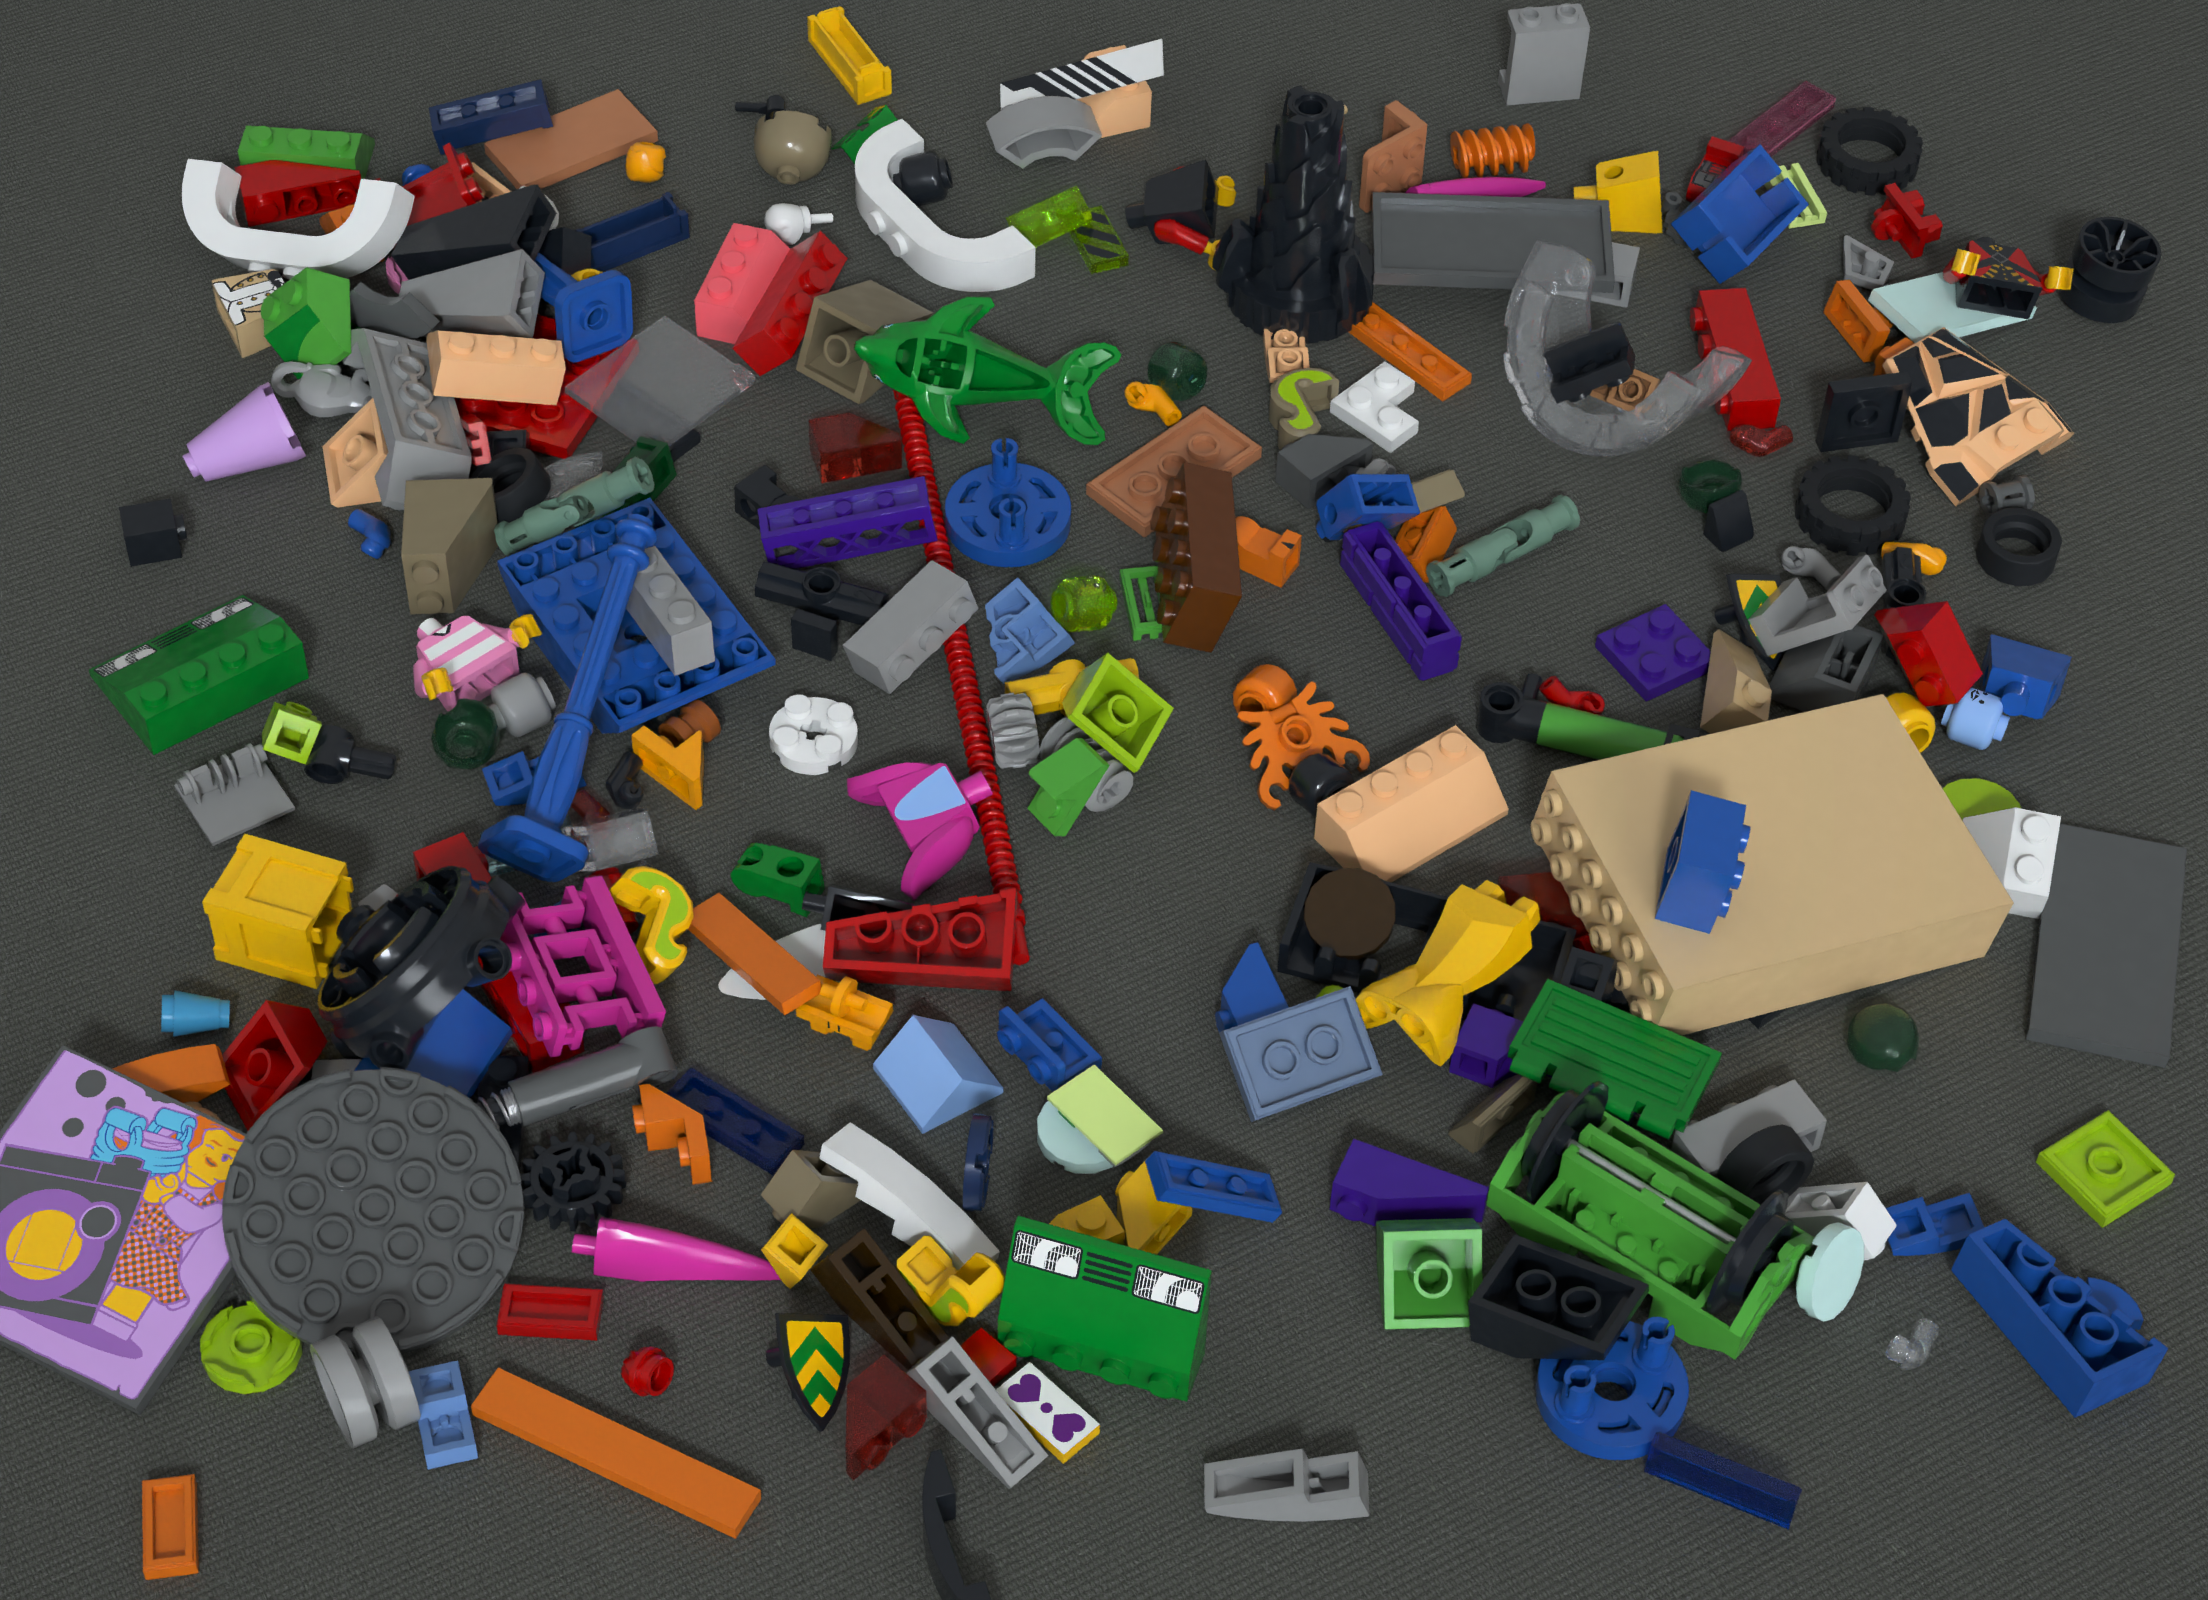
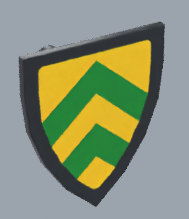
M1726 574L1733 604L1716 609V621L1718 624L1724 625L1738 620L1742 643L1749 648L1753 647L1772 671H1775L1783 652L1767 656L1748 619L1781 585L1780 576L1774 574Z
M775 1313L778 1346L770 1347L767 1350V1363L771 1367L782 1366L791 1390L792 1399H796L802 1412L817 1430L821 1432L836 1413L846 1388L850 1366L848 1315Z

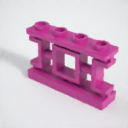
M602 875L584 878L581 891H577L574 885L566 886L561 905L529 909L526 902L523 908L506 925L500 940L507 945L512 956L509 972L512 971L517 982L520 1003L528 1007L533 1018L534 1034L538 1041H543L550 1057L560 1056L563 1045H568L570 1050L579 1049L584 1029L616 1025L623 1039L627 1035L644 1028L655 1026L662 1028L666 1010ZM520 892L519 894H520V895L523 897V899L525 900V898H524V896H523V893ZM581 923H583L586 929L568 933L566 931L567 929L580 928ZM545 932L547 933L546 936L533 937L532 944L527 936L531 934ZM584 956L592 972L560 977L553 960ZM613 990L618 998L605 1001L598 1000V997L612 996ZM578 1001V1005L565 1006L563 1013L558 1004Z

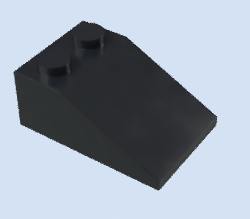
M1514 1234L1468 1301L1471 1341L1514 1358L1604 1360L1648 1294L1649 1284Z

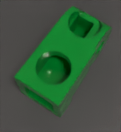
M762 843L749 844L731 871L730 876L734 885L743 893L754 897L765 896L790 905L791 912L806 918L810 911L802 910L805 892L821 895L825 890L819 858Z

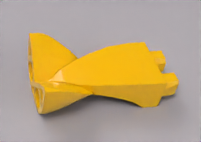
M1485 880L1475 890L1461 884L1448 897L1442 915L1417 963L1371 983L1356 997L1366 1029L1386 1024L1395 1019L1434 1064L1441 1067L1450 1058L1457 1043L1463 1014V996L1496 980L1517 964L1533 948L1531 931L1540 922L1537 902L1523 896L1510 906L1506 904L1504 891L1493 882Z

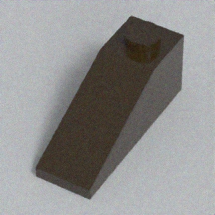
M865 1228L847 1239L810 1269L839 1308L907 1370L937 1345L949 1339V1336Z

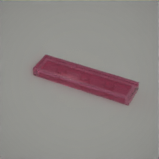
M1804 81L1728 141L1744 146L1743 155L1761 144L1770 157H1772L1831 111L1835 106L1836 97L1810 82Z

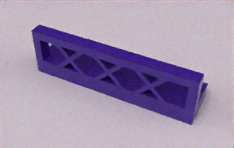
M925 476L758 509L761 540L767 561L794 569L938 541ZM924 519L926 527L913 531L901 528L906 522ZM876 529L882 532L877 538L865 539L860 537L862 532L866 530ZM834 537L841 540L836 546L825 548L818 545L825 538ZM789 545L798 548L795 554L781 557L776 556L774 549Z

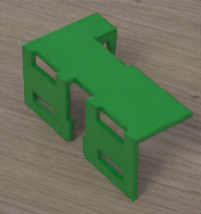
M887 105L875 107L857 124L858 127L863 124H869L863 131L860 129L849 131L831 150L842 148L855 164L857 153L862 144L873 133L898 121V119Z

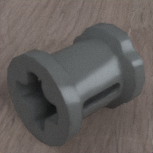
M2021 474L2013 477L2012 481L1995 484L1989 481L1983 483L1979 491V501L1984 514L1990 517L1994 512L2006 508L2032 510L2035 494L2032 483L2026 475Z

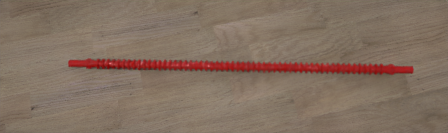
M893 389L894 398L897 400L895 409L897 419L899 420V428L901 429L900 434L902 444L904 445V453L906 454L905 459L907 469L909 470V478L925 476L930 508L938 541L923 544L925 548L924 553L927 557L926 563L928 564L933 560L955 573L953 571L954 565L951 562L952 556L950 554V546L948 545V537L946 536L947 531L944 527L945 522L942 518L943 512L941 510L939 494L937 493L938 488L935 484L936 479L932 460L930 459L931 454L928 450L929 445L927 443L923 418L911 398ZM924 519L918 520L920 522L919 528H926ZM962 624L943 643L945 646L944 652L947 656L946 662L949 665L948 672L950 673L951 687L954 692L953 697L956 701L957 717L960 720L959 727L962 730L963 746L966 749L967 766L970 768L969 776L981 771L993 793L975 805L978 807L977 815L980 817L979 825L982 827L981 835L983 836L987 865L990 867L989 875L992 877L993 894L1000 893L1001 890L1016 888L1018 904L1013 963L1023 965L1030 960L1024 932L1026 924L1024 910L1020 907L1023 897L1019 893L1021 888L1018 883L1019 878L1016 873L1014 855L1011 853L1012 845L1009 843L1010 835L1007 833L1008 825L1005 823L1006 816L1003 813L1004 806L1001 803L1002 796L999 794L1000 787L997 784L996 767L993 764L992 748L989 745L990 739L987 736L986 719L983 717L982 700L979 698L980 691L978 689V681L976 680V672L974 671L975 666L972 661V653L970 652L971 647L968 643L969 637L966 634L967 628L965 624Z

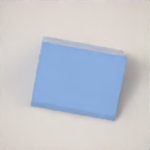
M912 1015L873 1063L874 1071L922 1134L1003 1093V1087L957 1027L949 1022Z

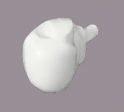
M779 203L772 205L766 211L764 223L766 229L774 232L786 245H793L800 239L802 233H810L811 224L833 223V214H810L807 206Z

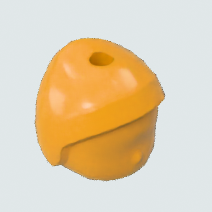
M648 142L634 143L627 152L625 163L627 177L631 181L644 183L659 181L664 176L665 149L660 145Z

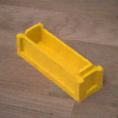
M841 6L821 11L817 16H807L808 41L857 105L892 94L891 69L888 66L884 67L844 16V9Z

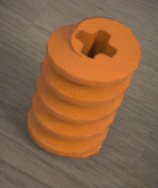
M1526 123L1521 129L1517 125H1510L1506 131L1501 126L1494 127L1492 132L1487 128H1481L1476 134L1471 129L1465 130L1462 135L1454 131L1450 136L1452 161L1455 168L1459 169L1462 178H1468L1469 170L1472 167L1477 177H1483L1485 166H1489L1492 176H1497L1500 164L1504 165L1507 175L1513 174L1514 163H1518L1521 172L1526 173L1528 172L1529 161H1532L1535 156L1533 128L1529 123Z

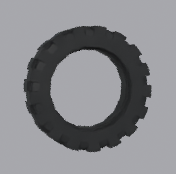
M1863 107V110L1849 108L1843 114L1840 112L1835 113L1831 121L1827 120L1824 123L1816 160L1818 165H1822V174L1825 177L1830 176L1832 178L1831 182L1836 186L1840 187L1843 185L1847 187V191L1853 193L1862 191L1865 192V195L1875 196L1876 192H1882L1883 195H1886L1884 192L1885 185L1896 183L1900 190L1907 187L1908 181L1912 182L1915 179L1922 154V138L1917 137L1918 130L1913 125L1909 126L1907 124L1908 120L1901 116H1892V112L1882 109L1879 112L1874 111L1872 107ZM1856 140L1875 141L1889 147L1898 157L1891 161L1878 163L1863 161L1848 154L1842 149L1841 145Z
M1847 455V459L1833 456L1829 457L1825 463L1822 461L1816 462L1812 466L1811 471L1807 470L1804 473L1797 496L1795 517L1796 520L1800 519L1799 527L1803 533L1808 532L1811 535L1810 539L1817 545L1821 543L1827 545V550L1838 553V550L1847 551L1846 555L1858 556L1859 552L1873 555L1878 552V549L1882 548L1886 541L1894 542V539L1898 541L1901 538L1910 509V492L1905 491L1906 483L1901 477L1896 478L1894 476V470L1888 466L1884 468L1879 466L1876 460L1867 458V461L1859 460V456ZM1838 490L1862 492L1874 498L1884 508L1885 514L1873 520L1855 521L1845 519L1830 512L1823 505L1820 497Z

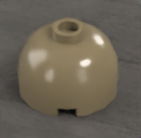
M799 111L775 112L774 119L765 121V116H763L755 125V157L759 166L781 183L791 185L806 181L818 175L828 161L832 144L831 129L827 126L825 131L818 126V118Z

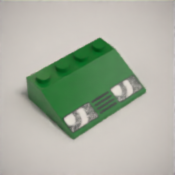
M244 595L89 669L91 678L153 755L309 678L302 641L279 615Z
M1018 1216L1014 1225L998 1315V1342L1018 1357L1031 1356L1054 1363L1063 1370H1079L1100 1376L1105 1381L1115 1385L1127 1384L1148 1390L1160 1398H1176L1187 1402L1205 1354L1212 1270Z

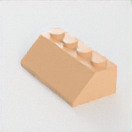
M1455 725L1318 803L1314 839L1343 868H1360L1377 875L1384 881L1393 882L1508 815L1509 808L1485 753Z

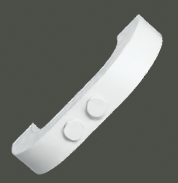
M903 119L879 129L862 144L855 160V194L859 213L871 232L879 235L889 245L893 254L901 257L920 276L942 287L965 292L1003 290L1035 277L1036 247L1013 225L983 238L967 239L952 236L934 224L894 184L893 174L899 173L900 161L905 157L924 153V139Z
M188 159L182 183L184 214L190 229L202 244L229 262L248 269L249 273L274 269L278 270L280 274H283L284 278L289 280L306 267L343 278L352 277L370 269L379 263L399 241L409 221L415 198L413 194L397 183L361 179L356 202L348 219L331 233L322 236H307L240 227L236 218L235 205L242 176L222 162Z

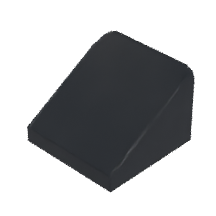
M1743 490L1709 504L1703 535L1721 552H1726L1743 544L1754 536L1747 495Z

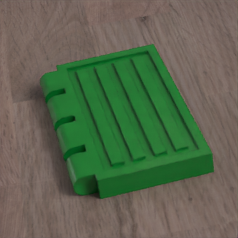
M1547 979L1514 1037L1508 1052V1057L1513 1059L1510 1066L1511 1072L1539 1084L1542 1083L1546 1074L1551 1075L1552 1079L1549 1088L1560 1093L1571 1089L1582 1093L1589 1085L1601 1081L1609 1087L1605 1112L1627 1122L1630 1121L1634 1112L1639 1113L1641 1116L1637 1126L1666 1139L1671 1137L1674 1129L1684 1133L1720 1063L1722 1052L1550 979Z

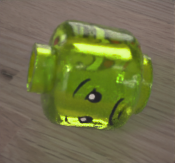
M1101 576L1067 577L1059 583L1051 596V612L1054 619L1068 632L1102 630L1110 623L1113 613L1117 609V597L1107 581Z

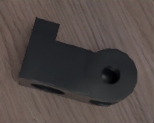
M766 465L734 486L735 512L759 530V508L802 500L796 496L787 495L786 492L777 486V473Z

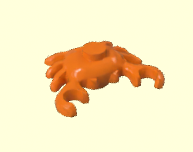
M1311 681L1308 683L1303 691L1288 704L1270 712L1268 710L1261 712H1238L1237 718L1241 722L1258 724V728L1252 730L1244 737L1242 744L1243 746H1250L1257 741L1259 742V747L1252 754L1249 766L1252 770H1256L1263 758L1267 762L1266 770L1258 783L1257 794L1260 802L1269 809L1276 810L1281 806L1280 800L1274 799L1270 795V786L1277 785L1283 791L1289 790V778L1283 772L1282 766L1294 769L1305 757L1315 753L1322 754L1323 748L1328 749L1332 754V758L1342 766L1345 764L1344 757L1346 753H1353L1358 758L1357 769L1360 772L1366 771L1370 764L1369 752L1363 744L1356 740L1337 736L1330 731H1347L1349 727L1347 722L1337 718L1320 716L1330 712L1335 707L1333 702H1318L1312 705L1306 703L1316 690L1315 682Z

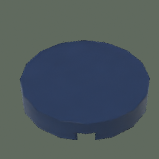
M974 1113L970 1124L963 1181V1210L981 1211L985 1207L990 1179V1175H988L990 1154L993 1151L994 1120H992L991 1116Z

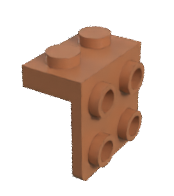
M1397 100L1385 106L1382 142L1368 149L1363 156L1359 207L1366 213L1372 210L1373 192L1405 193L1408 188L1422 183L1427 123Z

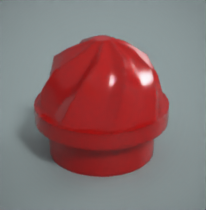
M654 1346L641 1347L638 1351L631 1350L629 1356L624 1359V1364L621 1368L623 1380L630 1387L631 1391L639 1396L661 1395L668 1388L674 1373L672 1360L666 1357L663 1350Z

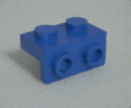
M1043 998L1018 1014L1009 1006L999 1010V1030L997 1036L1000 1044L1006 1052L1011 1055L1016 1054L1027 1065L1029 1073L1037 1083L1045 1084L1052 1092L1092 1065H1096L1101 1069L1102 1057Z

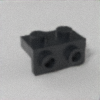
M1620 322L1611 323L1545 350L1544 357L1553 374L1550 391L1556 404L1565 400H1569V402L1580 401L1590 395L1591 390L1607 385V387L1618 386L1627 381L1630 375L1633 374L1636 356Z

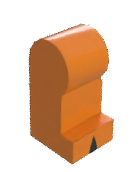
M1236 517L1240 569L1282 588L1299 566L1302 535L1288 529L1283 535H1280L1269 529L1261 528L1248 517Z

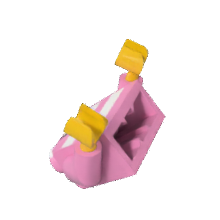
M532 614L518 617L510 624L509 628L481 624L470 616H461L445 626L435 618H429L422 622L417 630V637L420 641L416 645L418 660L413 665L415 692L420 698H429V701L438 697L447 712L454 717L491 695V690L496 685L519 675L516 648H526L530 644V638L540 636L543 633Z

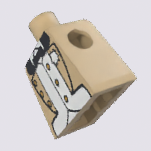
M269 269L212 280L217 311L242 358L271 346L264 337V320L261 317V306L263 299L285 284L278 270Z

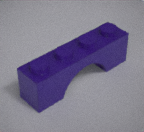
M1473 1003L1458 1034L1457 1043L1451 1056L1449 1072L1490 1088H1494L1503 1080L1517 1075L1510 1071L1513 1059L1508 1057V1052L1523 1021L1507 1016L1499 1010L1488 1009ZM1634 1112L1629 1122L1622 1120L1618 1117L1615 1118L1619 1119L1620 1121L1624 1122L1625 1124L1631 1127L1637 1113Z

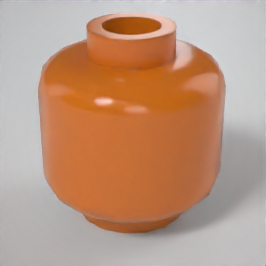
M1271 664L1259 665L1237 683L1233 692V704L1237 713L1241 711L1261 712L1267 710L1270 712L1288 704L1297 697V688L1290 675L1280 667ZM1249 724L1258 728V724Z

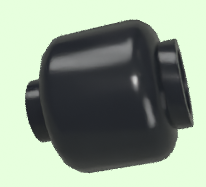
M933 151L903 158L899 163V173L893 174L894 184L917 207L944 200L948 189L953 188L952 176L946 158H940Z
M1315 753L1305 757L1295 766L1289 779V792L1291 798L1316 817L1318 803L1355 783L1352 773L1329 755Z

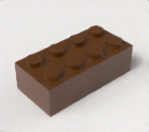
M1183 462L1176 478L1171 477L1169 479L1165 500L1161 507H1155L1151 518V530L1156 531L1153 561L1158 562L1155 591L1160 593L1157 623L1162 624L1163 643L1212 653L1242 597L1232 473Z

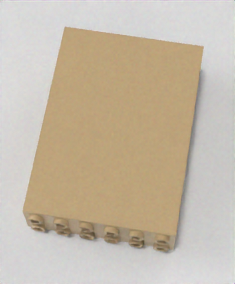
M1884 694L1551 771L1534 819L1531 822L1533 840L1538 846L1542 847L1550 862L1554 878L1561 882L1568 894L1571 909L1577 917L1581 918L1585 925L1594 951L1602 956L1618 961L1614 987L1618 991L1621 990L1629 1003L1630 1014L1679 1035L1702 1031L1985 957L2014 904ZM1691 790L1746 805L1743 824L1751 827L1746 849L1743 854L1738 853V861L1745 862L1740 885L1737 890L1729 889L1732 891V897L1725 918L1717 916L1710 934L1655 919L1667 847Z

